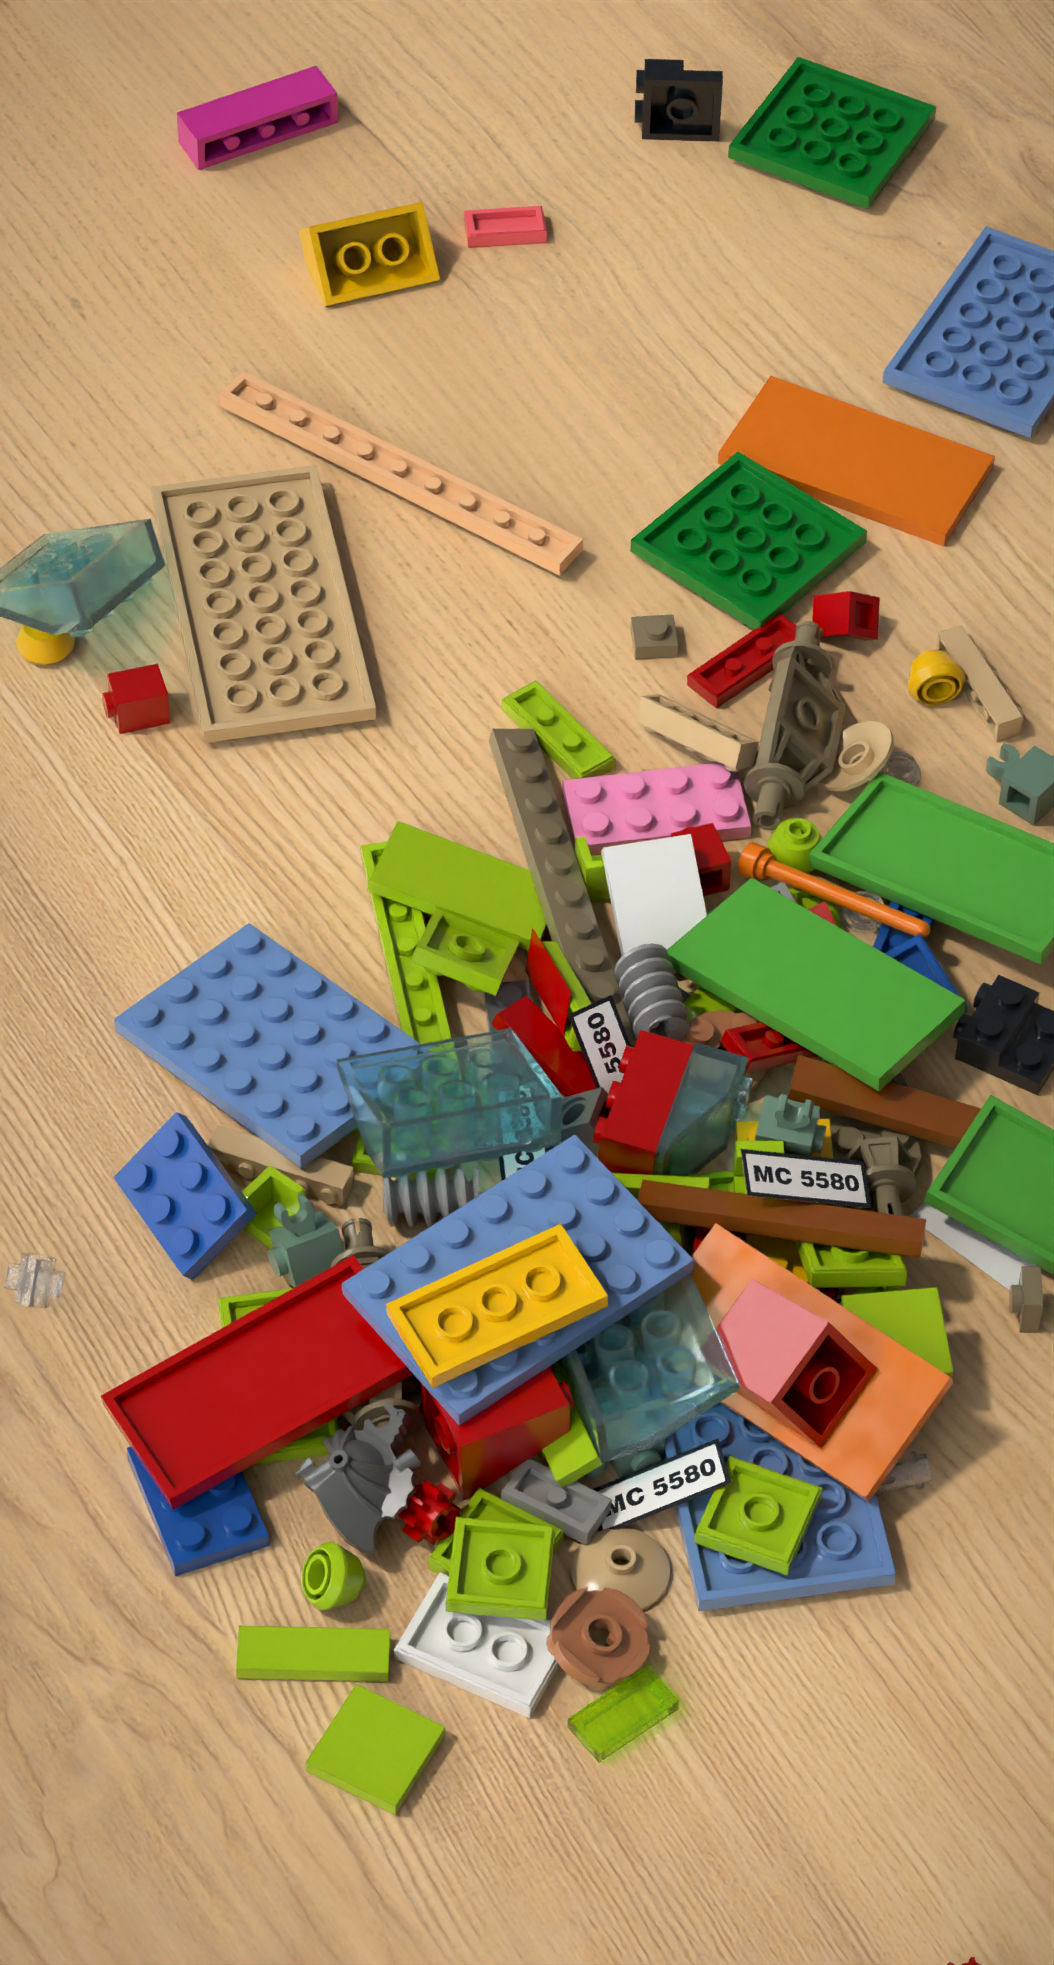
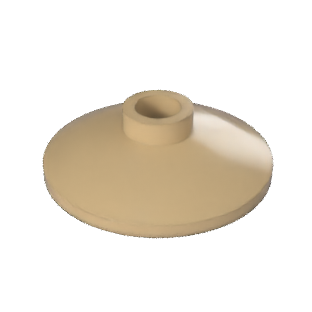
M864 721L843 730L840 734L833 771L819 781L822 786L831 791H847L873 778L884 767L892 754L894 737L890 729L879 721Z
M631 1528L604 1529L596 1532L587 1545L581 1543L578 1546L571 1561V1581L575 1591L589 1587L587 1591H603L605 1587L616 1589L633 1599L642 1611L655 1605L662 1598L669 1584L670 1564L663 1548L649 1535ZM624 1560L629 1563L620 1566L615 1564L613 1561Z

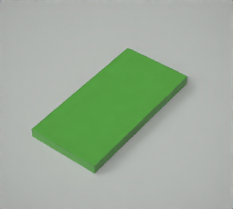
M880 771L809 854L810 867L1040 965L1043 964L1054 950V843Z
M750 878L667 949L668 961L671 962L674 971L877 1091H880L965 1013V999L754 878Z
M990 1095L932 1183L923 1202L1031 1263L1041 1266L1042 1269L1054 1275V1130Z

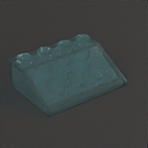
M151 518L43 534L0 568V617L52 635L70 633L71 637H79L93 632L96 623L113 615L115 607L120 603L131 600L134 597L133 592L140 587L150 584L153 581L152 576L165 566Z
M512 1028L336 1059V1067L367 1154L383 1178L405 1177L413 1172L434 1168L448 1169L455 1164L477 1160L490 1161L497 1159L499 1156L519 1152H537L545 1147L556 1146L561 1143L562 1095Z
M691 1273L560 1359L601 1463L651 1448L739 1390V1383Z

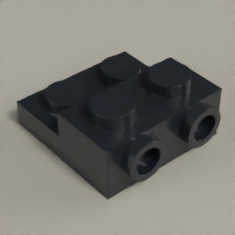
M645 59L644 70H636V93H643V100H635L634 123H642V139L719 142L723 71L684 70V60Z
M998 975L992 985L984 982L980 986L973 1002V1007L976 1008L973 1015L970 1016L964 1013L959 1018L953 1032V1038L958 1040L955 1059L1038 1096L1054 1070V1011L1038 1004L1040 992Z

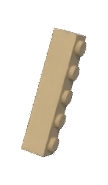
M962 625L938 632L936 650L949 654L964 670L966 680L961 690L994 740L999 742L1020 735L1022 722H1024L1023 712L1012 701L1008 689H1004L1000 683L996 671L992 670L988 665L984 653L979 652L975 646L972 635L967 634Z
M660 694L641 696L636 722L646 726L645 729L647 731L660 733L670 742L681 743L685 745V749L688 751L702 753L705 755V759L720 762L725 765L727 770L740 772L741 769L753 767L759 741Z
M218 1125L208 1143L209 1148L225 1170L240 1174L244 1178L256 1179L271 1165L301 1185L306 1190L307 1196L320 1199L327 1204H336L343 1207L354 1186V1167L318 1156L301 1169L262 1139Z

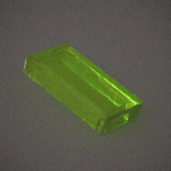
M647 1665L570 1716L567 1727L597 1762L600 1763L677 1711L680 1700Z

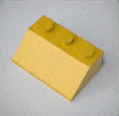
M423 201L309 226L299 230L307 269L324 306L440 280Z

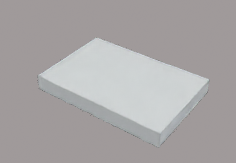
M691 834L604 847L601 853L621 956L629 950L644 944H659L668 949L707 916Z
M439 1573L396 1645L394 1659L527 1718H531L560 1666L555 1657L548 1651L546 1640L550 1633L551 1620L547 1618L546 1621L446 1612L449 1576Z

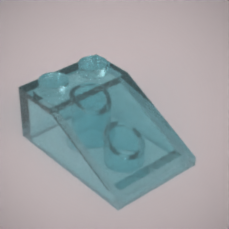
M695 1042L656 1149L652 1175L688 1176V1174H697L727 1149L732 1132L735 1131L736 1122L745 1121L748 1112L746 1104L753 1085V1078L746 1077L748 1057Z

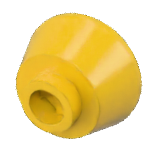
M38 610L25 618L17 635L16 645L19 653L25 659L40 665H51L63 660L72 652L75 645V636L72 629L59 613L52 610Z
M937 650L924 651L911 664L908 692L914 700L925 705L944 704L954 699L964 686L966 680L964 670L946 652Z

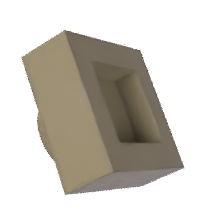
M674 615L631 617V635L635 660L678 657V641Z
M1022 1266L1019 1284L1010 1286V1313L1018 1314L1019 1333H1039L1043 1311L1041 1266Z

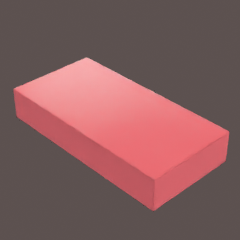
M542 206L464 211V225L468 248L547 243V230Z

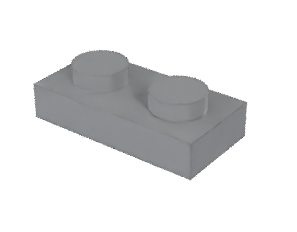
M530 1458L520 1464L501 1491L502 1500L562 1529L565 1535L585 1545L589 1543L609 1514L612 1503L611 1498L576 1481L565 1485V1488H563L556 1482L550 1468Z

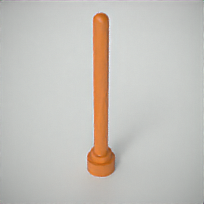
M751 842L743 849L740 855L738 873L746 878H754L757 881L772 878L912 936L920 934L922 938H926L930 934V925L926 921L777 861V857L772 854L771 849Z

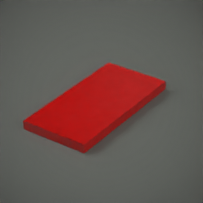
M354 1255L101 1395L105 1409L172 1510L413 1375L342 1293V1283L364 1269Z

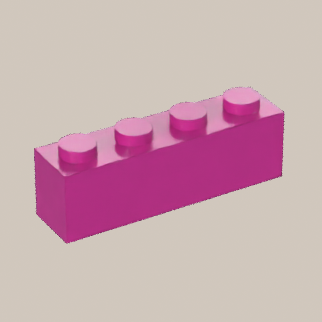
M317 66L177 112L178 143L198 170L338 123L337 92Z

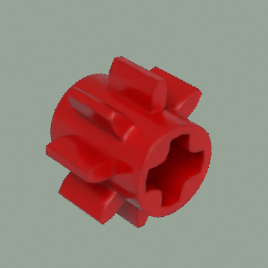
M426 1480L422 1485H415L417 1492L410 1498L408 1508L398 1514V1517L406 1522L402 1531L418 1543L425 1539L434 1545L436 1540L441 1541L448 1538L455 1530L456 1517H460L459 1512L461 1509L452 1503L457 1494L441 1482L434 1486Z

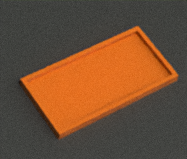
M773 376L769 377L718 452V464L720 465L739 451L818 501L941 546H945L994 468L995 460L994 455Z
M715 1223L691 1256L694 1259V1271L668 1288L631 1341L647 1354L869 1503L951 1387L953 1380L944 1372ZM751 1279L828 1321L877 1367L875 1373L821 1448L721 1382L695 1359Z

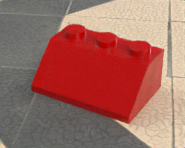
M640 1030L634 1047L626 1045L619 1067V1072L624 1074L621 1083L617 1081L612 1082L606 1101V1108L611 1109L608 1118L599 1117L592 1141L593 1144L600 1145L598 1159L611 1173L659 1175L685 1103L694 1045Z

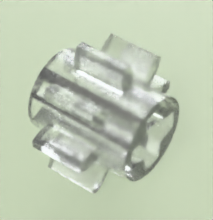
M22 1253L20 1264L10 1263V1266H8L4 1288L15 1290L13 1301L17 1304L36 1308H48L51 1297L60 1298V1295H62L66 1272L55 1271L56 1258L42 1254Z

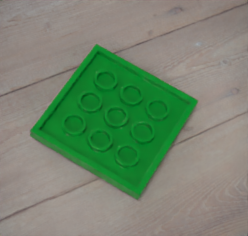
M797 57L730 143L728 158L869 209L934 121L936 106Z
M738 451L631 539L630 551L754 630L758 627L761 628L779 613L784 614L866 543L867 530Z

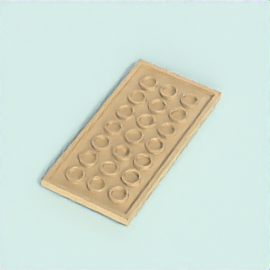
M312 465L153 486L152 500L204 742L210 743L375 720V701L317 466Z

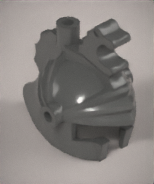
M390 1402L384 1405L385 1410L390 1415V1420L385 1426L377 1427L371 1420L367 1419L364 1422L363 1430L358 1431L355 1426H350L347 1431L341 1429L335 1431L332 1438L325 1437L323 1439L326 1448L331 1454L329 1459L316 1468V1465L309 1457L295 1473L299 1479L302 1478L306 1481L304 1485L317 1496L326 1518L339 1535L344 1538L346 1543L367 1555L373 1554L376 1549L375 1539L382 1521L396 1519L402 1510L408 1508L410 1498L417 1492L415 1489L417 1476L413 1471L422 1465L411 1448L397 1457L396 1452L400 1449V1443L405 1441L404 1437L409 1432L408 1426L411 1423V1419L404 1410L394 1408Z

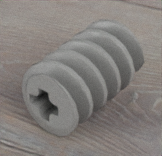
M644 944L629 950L616 963L614 973L630 1023L633 1026L636 1040L640 1030L679 1041L688 1033L691 1023L686 1019L688 1015L687 1008L682 1003V993L678 989L677 978L673 975L672 964L668 961L667 949L659 944Z
M384 1166L383 1213L386 1214L390 1227L396 1226L401 1213H404L409 1227L415 1226L419 1214L424 1215L427 1226L431 1227L435 1224L438 1214H442L443 1218L478 1197L479 1168L475 1169L471 1181H467L463 1168L457 1167L452 1181H448L444 1168L438 1167L433 1181H429L425 1167H419L414 1180H410L406 1167H400L396 1179L391 1180L389 1171Z

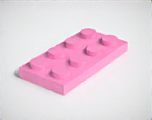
M720 762L562 780V793L574 848L576 837L585 836L591 856L601 855L604 847L671 837L673 832L709 823L714 824L722 841L750 838L751 823L738 772L727 770L725 765Z

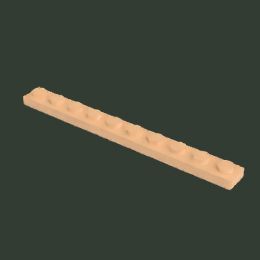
M242 371L219 393V406L559 576L583 551L582 538L245 371Z

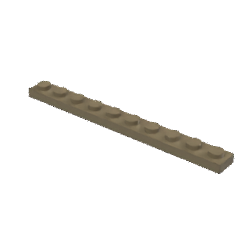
M519 728L492 729L489 744L552 941H557L591 1004L612 995L631 1047H634L636 1039L534 729Z

